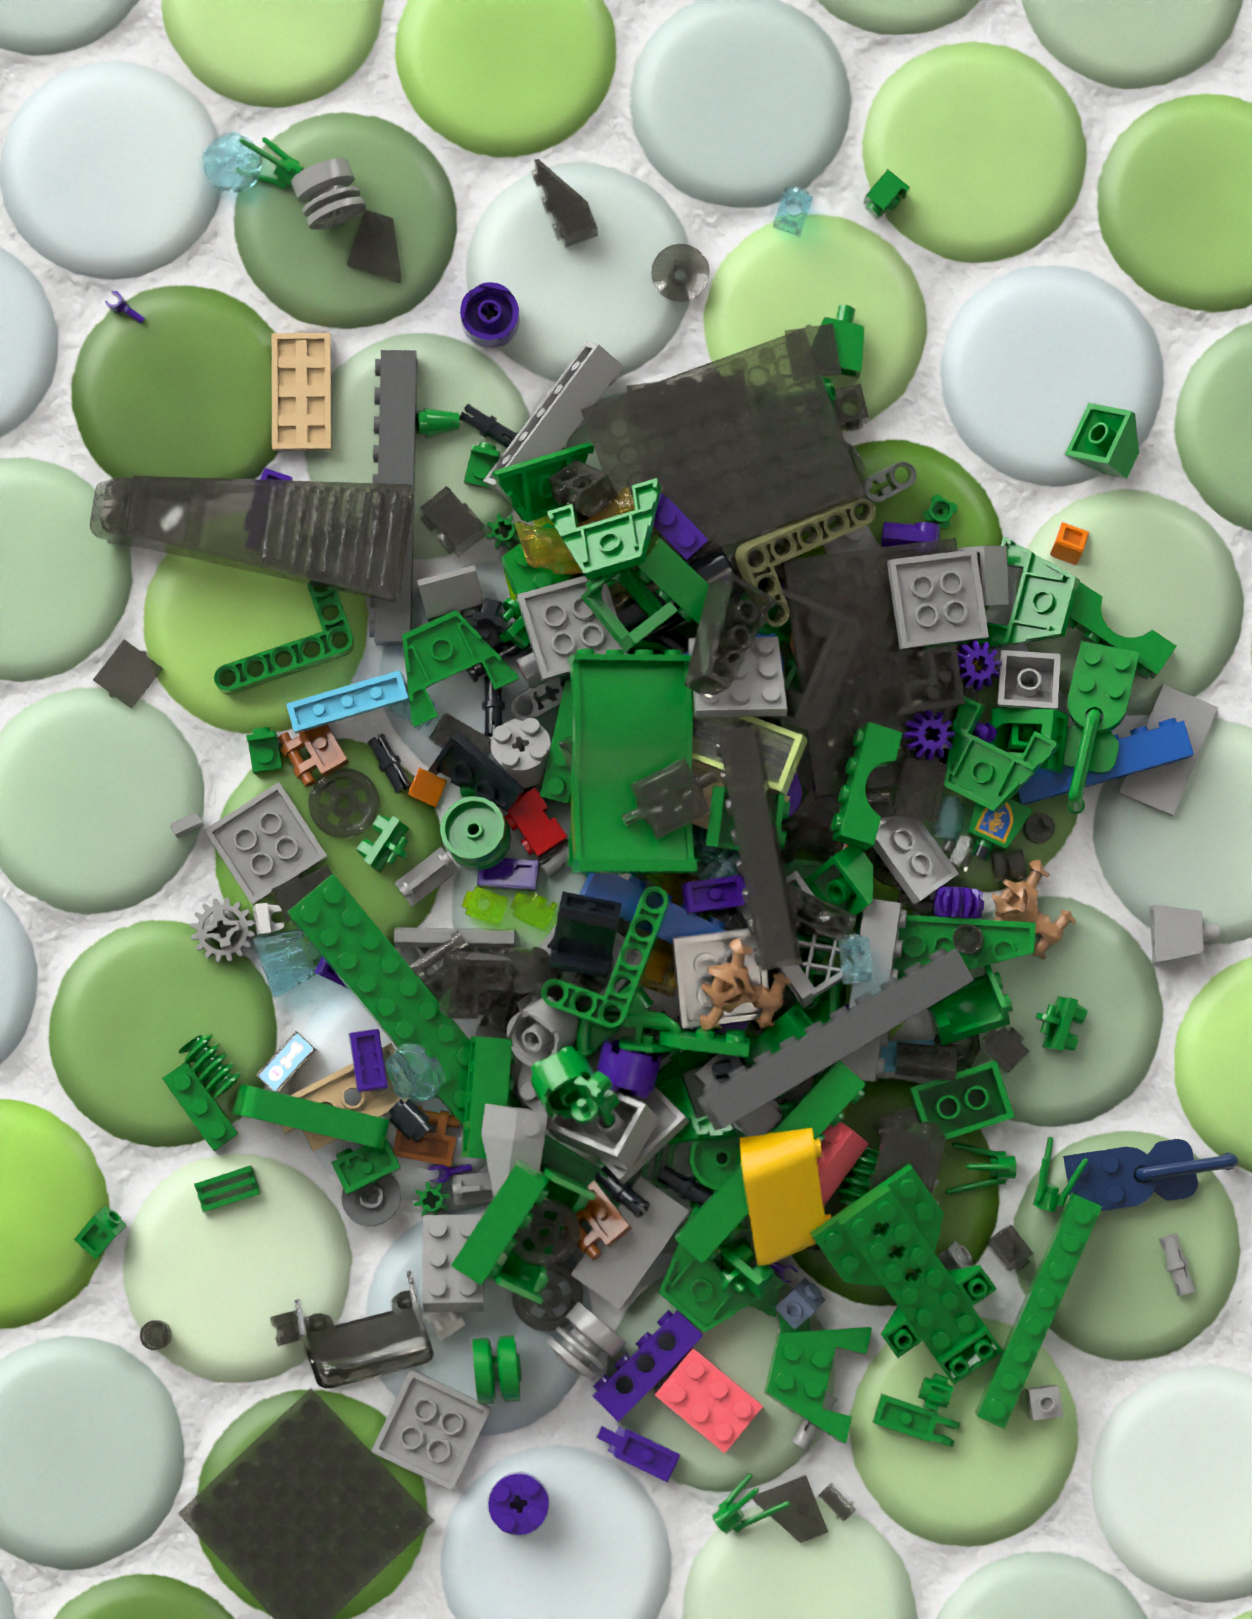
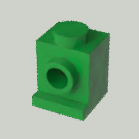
M887 169L865 195L864 204L867 205L865 208L875 218L882 217L886 211L892 213L902 201L899 196L905 199L908 196L910 187Z

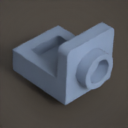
M805 1277L776 1305V1310L793 1328H797L822 1305L825 1298L822 1296L820 1289L815 1284L810 1283Z

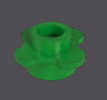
M934 495L931 498V505L929 509L924 511L923 517L926 521L937 523L941 526V529H946L950 526V518L957 512L958 507L956 503L943 499L941 495ZM942 509L943 514H939L938 510Z

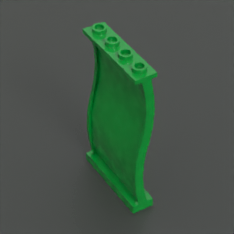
M594 649L576 650V654L567 658L568 664H570L572 689L571 822L574 858L572 874H691L696 872L697 859H694L691 815L693 708L690 662L692 661V655H682V650H666L664 655H653V650L649 649L635 650V654H624L623 649L606 650V654H595Z

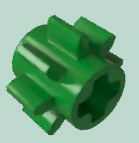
M497 514V521L494 524L491 522L487 523V527L493 530V533H489L486 538L487 540L494 539L496 541V550L500 548V545H503L510 551L513 541H521V538L515 532L521 530L522 526L521 524L513 525V515H510L508 519H502L501 515ZM505 526L506 530H510L508 532L509 537L503 538L502 534H498L500 533L499 528Z
M426 1182L427 1190L424 1192L420 1190L415 1191L421 1197L420 1201L415 1202L413 1205H421L424 1208L421 1216L426 1215L428 1211H433V1215H438L437 1210L440 1208L444 1210L449 1209L443 1202L444 1199L450 1197V1194L442 1195L440 1192L442 1188L441 1183L437 1185L436 1189H431L430 1183ZM432 1191L433 1195L440 1196V1201L436 1202V1208L434 1209L430 1205L424 1204V1199L428 1198V1192Z
M936 1373L933 1374L932 1379L924 1377L918 1393V1398L925 1400L923 1407L938 1412L939 1406L948 1407L954 1389L953 1386L947 1384L948 1377Z

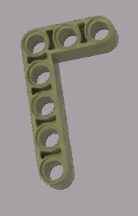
M858 496L847 497L747 541L738 547L735 554L736 562L759 620L770 626L780 627L788 621L790 616V610L774 566L870 524L876 515L875 506L871 501ZM862 504V514L856 518L854 516V509L857 505ZM835 515L836 525L829 529L828 520ZM809 527L810 536L807 540L802 541L801 533L803 529ZM783 539L784 546L780 552L776 553L774 549L777 540ZM756 550L757 559L753 564L749 565L748 555ZM762 578H766L767 587L759 592L758 583ZM776 605L777 614L769 619L768 610L771 606Z

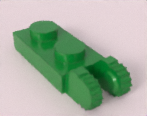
M884 1394L880 1395L872 1423L928 1442L932 1440L953 1447L954 1440L950 1437L933 1433L936 1422L944 1424L951 1429H959L960 1422L939 1416L938 1412Z

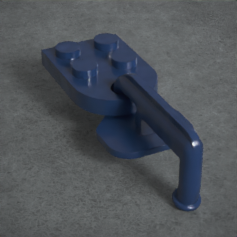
M1182 1139L1159 1141L1148 1154L1134 1147H1119L1063 1156L1067 1183L1084 1158L1088 1159L1086 1167L1069 1195L1073 1192L1102 1206L1101 1211L1140 1205L1148 1200L1153 1192L1167 1201L1191 1197L1198 1187L1196 1173L1222 1169L1232 1170L1238 1165V1158L1229 1152L1224 1153L1222 1156L1194 1160L1192 1147ZM1137 1167H1138V1169H1137L1136 1172H1135V1177H1136V1179L1139 1180L1141 1183L1137 1182V1181L1134 1179L1133 1173H1134V1170H1135Z

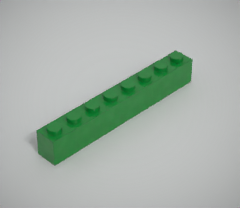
M838 1060L829 1066L768 1134L812 1128L814 1140L820 1139L821 1142L825 1137L821 1133L829 1124L835 1127L845 1116L842 1110L849 1103L855 1105L865 1094L862 1088L866 1083L841 1060ZM742 1163L675 1235V1240L701 1264L706 1259L711 1262L721 1252L722 1248L719 1245L726 1237L732 1239L743 1227L740 1222L747 1214L749 1215Z
M1071 1192L1002 1348L1003 1352L998 1357L975 1409L977 1417L1005 1429L1101 1212V1205Z

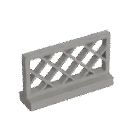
M797 871L765 890L766 893L751 899L750 904L737 907L738 916L747 929L763 928L765 954L778 973H783L791 979V984H787V986L803 1008L812 1004L815 997L863 967L859 957ZM796 882L801 889L800 900L783 897L785 888ZM804 896H806L810 902L804 901ZM766 900L777 902L775 916L762 914L757 906ZM782 903L798 906L795 919L779 917ZM802 907L813 908L817 911L816 923L800 920ZM821 918H822V920L825 922L826 925L820 924ZM768 921H773L772 927L770 926ZM777 922L794 925L791 939L778 937L775 933ZM798 926L815 929L812 943L795 940ZM819 930L832 932L835 936L833 946L816 944ZM838 942L840 943L842 948L837 947ZM784 944L790 945L789 950H787ZM794 946L810 948L808 962L794 960L792 957ZM815 949L831 952L829 966L812 963ZM835 953L848 955L853 964L845 969L833 967ZM800 967L806 968L805 974ZM810 969L827 972L825 982L814 988L808 979Z
M395 928L394 942L398 953L401 955V947H414L421 955L411 966V969L413 970L425 959L436 970L424 984L438 1001L513 1002L515 929ZM419 947L431 948L424 953ZM435 948H444L452 956L440 968L428 957ZM450 948L460 949L456 953H454ZM465 948H473L481 956L470 968L458 957ZM479 948L490 949L484 954ZM495 948L508 949V961L500 968L487 957ZM454 959L466 970L455 983L442 971ZM483 960L496 971L485 983L472 972ZM507 966L508 978L502 972ZM438 974L451 985L444 994H435L427 986ZM468 974L481 986L474 994H464L457 986ZM500 975L508 983L507 995H495L487 985ZM453 989H455L459 994H449V993H450ZM484 989L489 995L478 994Z

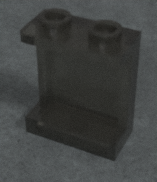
M893 1116L892 1119L884 1118V1132L874 1173H870L867 1183L869 1191L910 1164L932 1195L946 1141L943 1129L932 1122H922V1124L911 1123L909 1119L901 1116Z

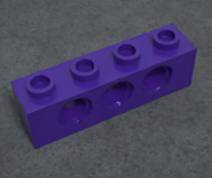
M668 1310L656 1322L660 1327L652 1335L647 1331L635 1343L639 1348L631 1356L625 1353L614 1364L617 1371L610 1378L606 1374L603 1375L594 1384L593 1388L596 1392L592 1396L617 1422L703 1337L678 1310L674 1313ZM664 1333H670L675 1337L676 1343L671 1350H663L658 1345L659 1337ZM642 1355H650L654 1359L652 1370L648 1372L639 1370L637 1367L638 1358ZM622 1376L629 1377L633 1381L632 1390L628 1393H620L615 1386L618 1378Z

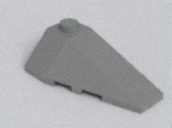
M485 1104L481 1135L494 1197L518 1160L526 1163L536 1171H540L547 1122L546 1111ZM534 1204L529 1211L531 1214H533ZM532 1219L524 1231L530 1232Z

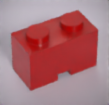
M534 787L518 798L515 804L507 811L508 814L504 818L513 831L518 828L524 839L520 840L528 855L530 856L534 853L539 859L559 846L561 842L568 840L555 817L550 820L544 813L548 811V806Z

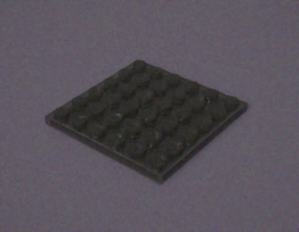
M312 1387L178 1513L274 1619H332L435 1521Z

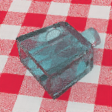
M301 930L253 938L274 998L316 975L312 960L322 956L311 942H305Z

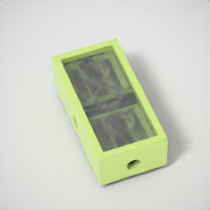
M692 695V759L787 795L808 739L801 734L755 717L696 718L694 697Z

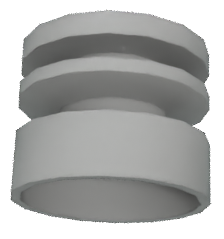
M336 158L320 162L301 171L291 180L298 201L308 202L302 210L304 216L308 217L307 223L310 230H324L341 225L357 217L366 209L363 198L359 197L361 195L359 187L350 186L355 178L347 159Z
M578 1301L566 1316L574 1327L571 1332L557 1326L555 1330L565 1339L560 1343L550 1335L546 1342L550 1345L555 1356L572 1371L594 1381L598 1375L588 1367L591 1362L603 1370L606 1366L598 1357V1354L603 1351L607 1355L614 1357L626 1341Z

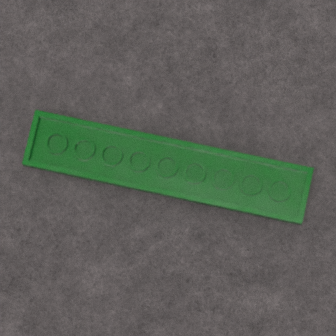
M331 874L286 913L464 1128L470 1039L334 874ZM513 1092L508 1094L507 1106L519 1108L522 1105L520 1100Z

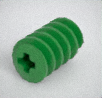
M201 1034L186 1043L178 1053L189 1052L184 1059L185 1063L196 1062L191 1071L193 1073L203 1071L199 1077V1082L210 1081L206 1091L212 1092L217 1090L213 1097V1100H215L237 1083L241 1073L230 1074L234 1063L224 1065L222 1062L227 1057V1054L216 1055L220 1044L217 1043L210 1046L208 1043L213 1035L202 1036Z
M866 1147L856 1161V1166L852 1167L848 1172L851 1178H844L842 1181L847 1189H837L836 1193L843 1198V1200L837 1201L851 1205L868 1193L869 1189H874L878 1186L873 1181V1178H883V1174L877 1170V1167H887L888 1164L881 1158L887 1155Z

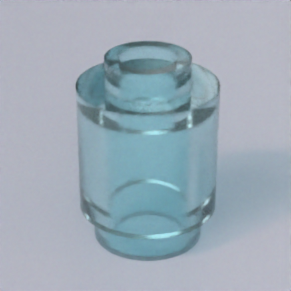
M943 796L942 801H936L933 822L935 838L945 840L959 839V833H962L965 813V804L960 803V798Z

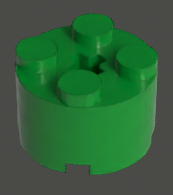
M567 1046L558 1053L549 1056L545 1060H539L532 1065L531 1085L550 1117L555 1118L554 1115H562L563 1119L573 1118L571 1112L573 1105L581 1099L574 1081L579 1076L588 1081L594 1075V1072L582 1053L576 1051L572 1046Z

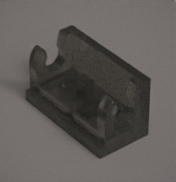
M448 713L442 715L429 737L430 742L443 749L450 737L456 731H459L486 756L489 757L492 753L491 738L484 736V734Z

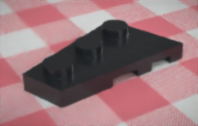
M456 731L450 737L428 770L435 775L442 773L450 777V783L458 787L465 785L475 790L477 797L488 799L506 812L515 804L525 790L524 787L459 731Z

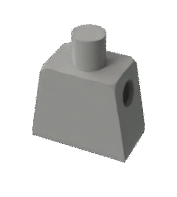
M1162 905L1150 907L1152 964L1200 955L1204 952L1203 942L1219 941L1220 939L1219 924H1202L1201 911Z

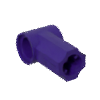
M884 522L881 548L912 551V554L919 556L938 554L941 526L925 522L915 523L914 525Z

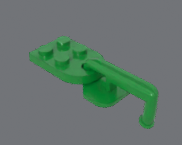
M1081 641L1068 695V712L1075 724L1067 728L1063 766L1074 769L1067 803L1068 810L1073 814H1080L1085 809V802L1082 797L1088 772L1104 774L1111 771L1115 766L1119 743L1111 730L1118 727L1126 716L1140 652Z
M592 1004L584 1006L580 1012H588L592 1008ZM615 1007L609 1008L605 1012V1020L608 1023L617 1022L621 1017L620 1009ZM636 1009L630 1010L627 1021L623 1026L636 1028L635 1037L623 1036L619 1041L620 1048L656 1053L680 1052V1049L744 1057H748L750 1036H746L743 1030L727 1029V1033L715 1032V1029L702 1030L701 1026L697 1027V1030L680 1028L676 1021L664 1013ZM579 1018L577 1051L584 1056L593 1054V1050L590 1048L592 1023ZM643 1028L660 1030L659 1040L654 1039L652 1035L642 1034Z

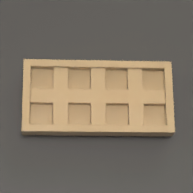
M272 333L273 451L332 450L331 333Z

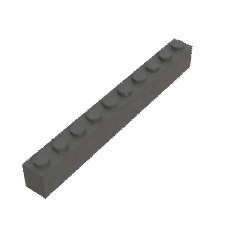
M381 350V359H375V376H380V387H375L374 404L380 405L379 416H374V434H379V445H373V463H378V474H373L372 490L373 492H378L377 503H372V521H377V532L371 533V550H376V561H371L370 577L371 579H376V590H370V608H375V620H369V637H374L376 645L403 646L402 634L412 630L418 358L416 350Z
M942 948L928 956L931 960L923 966H921L920 962L904 970L906 976L899 980H896L895 977L888 979L879 985L881 990L874 995L869 991L854 1000L856 1005L847 1010L843 1006L829 1014L831 1020L823 1025L820 1021L815 1022L804 1029L806 1035L796 1039L795 1036L784 1040L779 1044L781 1049L771 1054L770 1051H766L753 1059L756 1064L746 1069L743 1065L728 1074L730 1079L720 1084L718 1080L703 1088L705 1094L697 1098L714 1130L724 1129L974 981L957 949L946 952L945 948Z

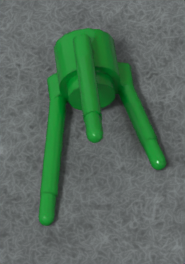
M266 137L262 138L263 143L282 159H277L244 138L239 139L242 145L275 164L276 168L273 174L278 176V178L237 170L236 175L273 184L284 190L287 185L293 187L291 180L304 169V167L299 165V161L290 157Z
M1048 1137L1045 1155L1042 1158L1038 1188L1032 1205L1042 1210L1055 1212L1057 1205L1064 1207L1067 1196L1086 1167L1088 1159L1084 1158L1062 1193H1058V1186L1047 1183L1053 1137Z
M954 1142L952 1144L953 1148L994 1157L995 1159H990L989 1164H967L966 1169L989 1170L990 1176L995 1178L946 1189L945 1193L950 1195L995 1184H1006V1180H1014L1016 1178L1015 1156H1006V1151H993Z
M748 1473L727 1499L718 1505L719 1510L712 1514V1518L723 1533L728 1534L733 1529L738 1533L746 1526L790 1507L791 1503L786 1501L742 1521L741 1519L744 1517L741 1508L759 1493V1488L756 1487L737 1503L733 1502L752 1479L753 1475Z

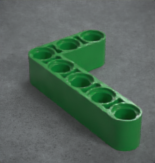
M316 571L309 577L307 583L323 631L218 667L214 674V682L221 692L228 695L236 694L342 658L353 651L355 645L354 638L335 582L329 573ZM319 580H327L330 583L329 589L324 593H318L314 590V585ZM334 607L339 610V615L335 620L329 621L323 618L324 611L327 608ZM336 636H347L349 639L348 644L344 648L334 647L333 639ZM311 644H316L321 649L319 655L315 658L305 656V649ZM290 654L292 656V663L288 667H279L277 659L280 655ZM255 663L264 665V672L259 677L249 675V668ZM234 673L236 681L233 685L229 687L221 685V678L224 674Z
M655 886L649 887L643 892L604 996L567 982L553 979L546 982L542 987L541 995L544 1002L551 1008L610 1030H617L623 1027L629 1016L669 909L670 902L666 892L662 888ZM658 894L663 897L664 902L660 908L651 909L647 906V900L651 895ZM647 922L653 926V932L645 938L638 936L636 933L638 925ZM631 951H639L642 954V961L636 966H630L626 963L627 954ZM621 979H628L632 984L630 992L624 995L618 994L615 990L616 983ZM556 986L563 988L564 996L560 1001L552 1002L548 999V992L551 988ZM582 997H589L592 999V1008L585 1013L579 1012L576 1008L577 1001ZM615 1007L620 1009L621 1017L617 1022L608 1023L605 1020V1012L609 1008Z
M241 1084L238 1086L232 1114L383 1149L390 1122L388 1119Z

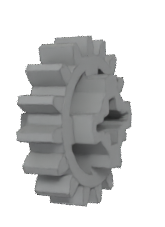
M215 898L213 899V907H209L204 903L202 906L205 912L203 914L195 912L194 915L199 921L190 925L191 928L197 930V933L193 934L191 939L200 941L196 946L197 951L206 949L205 958L209 959L215 954V959L218 963L221 962L223 956H226L229 962H233V954L236 953L240 957L244 956L241 950L243 946L246 948L252 947L247 939L256 935L254 932L249 931V927L255 925V921L246 920L250 911L247 909L240 912L239 910L242 905L240 902H236L234 906H231L230 899L225 898L224 903L220 905L218 899ZM224 911L236 914L240 920L230 921L226 918ZM213 914L214 920L211 925L204 928L206 920ZM221 923H224L227 927H232L226 932L225 938L220 934H214L216 930L220 929ZM242 932L240 941L233 947V939L237 933ZM215 939L220 943L222 950L212 948L206 941Z

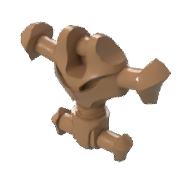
M1039 859L1029 863L1032 871L1026 882L1023 880L1011 882L1005 879L1003 884L1006 886V889L1000 896L993 893L991 898L995 904L994 913L996 915L992 920L1037 923L1036 934H1040L1042 938L1035 945V953L1032 956L1043 960L1047 958L1044 955L1045 951L1051 944L1054 945L1060 942L1064 933L1063 930L1070 922L1075 924L1076 920L1072 916L1071 911L1061 909V915L1053 924L1048 914L1042 915L1041 912H1038L1037 894L1039 890L1036 887L1042 876H1051L1045 871Z
M736 938L729 944V947L734 952L732 963L709 966L707 972L715 976L712 985L702 983L701 989L709 995L711 1003L714 1005L708 1016L704 1014L700 1016L699 1023L702 1030H721L722 1027L718 1022L724 1012L731 1013L735 1008L746 1002L752 1003L755 1008H763L760 1017H757L755 1020L761 1028L773 1027L774 1023L771 1020L774 1012H777L783 1005L782 993L785 985L791 984V979L783 973L773 975L775 980L771 989L763 985H753L750 982L748 967L743 966L745 955L752 954L753 948L747 947L739 938Z

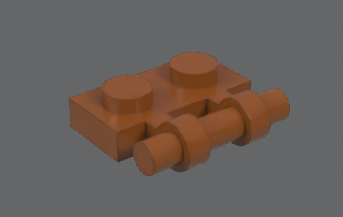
M328 724L298 733L299 736L291 739L288 732L278 737L282 745L281 751L283 755L290 759L294 766L293 772L296 778L301 779L305 787H310L316 782L311 774L315 769L318 768L322 776L325 777L349 763ZM305 746L311 755V758L306 761L303 760L299 753L300 749Z
M418 1106L430 1118L428 1120L430 1123L438 1124L436 1133L427 1132L416 1143L412 1138L408 1140L397 1129L393 1148L395 1156L451 1167L457 1137L445 1134L447 1126L459 1128V1122L453 1115H449L450 1111L441 1110L439 1113L423 1110V1106Z
M595 1181L588 1186L596 1195L594 1201L589 1199L583 1211L578 1210L575 1214L570 1213L563 1227L567 1233H572L579 1242L577 1245L583 1254L587 1253L592 1261L597 1260L602 1255L596 1246L601 1239L610 1248L632 1229L607 1194ZM585 1219L594 1229L589 1234L581 1227Z

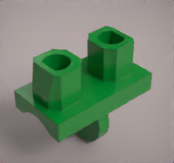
M506 598L502 603L506 612L501 617L504 618L506 623L511 618L515 620L499 638L504 643L511 640L515 645L523 649L530 643L519 604L517 600L514 601L511 598Z
M378 815L372 828L381 835L375 844L366 838L362 840L357 848V852L365 858L364 861L381 873L387 862L393 865L398 856L405 860L409 857V854L403 851L409 841L404 838L409 827L394 816L388 818Z
M1057 996L1055 1005L1048 1004L1046 1014L1037 1012L1035 1019L1043 1022L1040 1032L1045 1034L1042 1047L1057 1051L1076 1050L1079 1039L1077 1035L1069 1033L1071 1022L1082 1024L1088 1012L1087 1009L1077 1004V999Z
M599 1071L588 1081L579 1076L574 1081V1084L581 1099L572 1107L573 1118L578 1123L587 1124L595 1120L597 1116H600L604 1124L609 1127L615 1121L611 1111L620 1103L618 1096L609 1090L612 1087L611 1080Z
M744 1243L732 1251L725 1247L720 1252V1255L724 1258L722 1262L724 1270L719 1275L724 1280L722 1290L726 1294L737 1291L740 1295L749 1290L756 1298L761 1300L766 1295L765 1286L774 1277L773 1269L769 1265H757L751 1269L748 1264L754 1259V1254Z

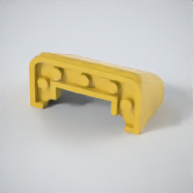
M812 1128L740 1138L743 1177L758 1266L772 1264L817 1244L810 1232L831 1218V1214L825 1215L817 1167L816 1158L822 1157L820 1139L814 1140Z

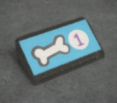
M295 1031L256 1076L271 1090L280 1093L318 1050L300 1033Z

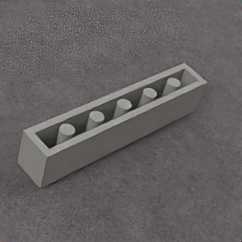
M586 341L483 482L509 502L492 476V471L566 449L569 438L583 426L584 418L590 410L600 403L601 395L606 388L617 380L618 372L623 365L599 344Z
M873 899V902L863 910L857 956L863 963V967L854 972L849 1009L856 1005L854 1000L869 991L874 995L881 990L879 985L892 977L898 980L899 970L894 969L896 957L901 958L903 940H898L900 928H905L907 921V910H903L902 903ZM890 1030L843 1057L841 1061L861 1080L877 1082L878 1076L883 1077L885 1059L881 1058L882 1046H888Z

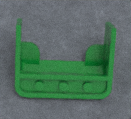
M542 1162L539 1173L549 1178L545 1187L550 1191L541 1205L534 1203V1216L532 1217L530 1232L519 1230L515 1232L513 1238L517 1242L508 1256L504 1253L501 1254L497 1260L501 1267L493 1278L498 1285L540 1305L544 1299L538 1294V1291L542 1292L545 1289L549 1279L544 1265L570 1213L575 1214L578 1210L583 1211L589 1199L594 1201L596 1197L588 1187Z

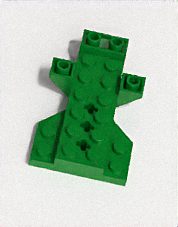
M908 1164L817 1227L810 1234L844 1282L885 1287L898 1306L881 1332V1336L896 1357H901L923 1341L952 1384L955 1385L1003 1352L973 1308L974 1305L992 1294L997 1288L981 1265L947 1271L935 1254L944 1212L913 1167ZM880 1222L882 1227L877 1229L874 1225ZM896 1244L899 1248L892 1251L890 1248ZM912 1267L914 1271L908 1274L906 1270Z

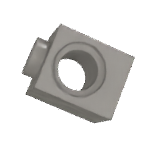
M1058 1385L1025 1388L1029 1419L1040 1420L1063 1416Z

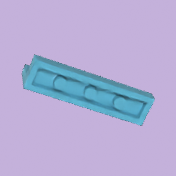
M401 670L287 703L295 734L408 701L409 696L405 686L404 675Z

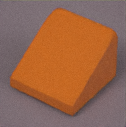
M1062 522L1050 555L1077 565L1083 553L1089 532Z
M419 767L408 796L436 808L447 780Z

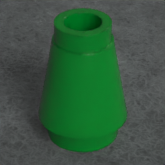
M429 408L417 411L416 428L418 435L424 434L425 437L459 430V413Z

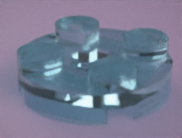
M231 132L228 135L217 138L202 155L204 172L210 183L220 191L243 192L253 186L260 176L262 157L239 142L240 138H244L250 143H253V141L241 136L237 132ZM230 158L239 159L236 169L232 167L225 168Z
M401 1045L385 1063L389 1079L394 1085L393 1090L397 1096L403 1099L408 1097L416 1101H428L443 1086L445 1075L436 1057L434 1056L430 1059L428 1055L424 1054L426 1049L419 1045Z

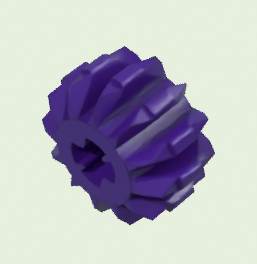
M977 640L970 641L969 646L961 644L959 646L961 653H954L952 655V658L958 661V664L951 665L950 669L959 671L954 680L958 682L964 679L963 688L969 689L973 685L975 691L982 690L983 685L991 687L993 685L991 677L999 678L1000 673L994 667L1001 666L1002 662L999 660L994 661L993 659L998 654V651L994 649L988 652V642H983L980 646ZM978 660L977 665L981 667L980 670L974 671L975 666L972 664V661Z
M931 709L925 710L924 715L919 712L913 715L915 722H906L907 728L912 730L903 734L904 738H911L912 742L907 744L906 748L908 750L916 748V758H921L925 755L926 760H933L934 754L939 758L945 755L943 748L951 749L952 744L946 739L955 736L954 732H947L946 730L952 722L950 720L942 722L943 713L937 712L933 715ZM925 730L933 731L934 736H930L933 740L925 739L924 734H928Z
M941 887L936 890L934 897V914L938 917L979 919L982 917V910H984L983 892L963 887Z

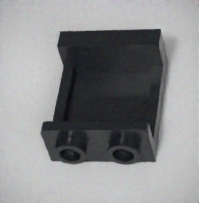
M563 891L548 966L564 972L571 971L586 974L592 978H607L622 903Z

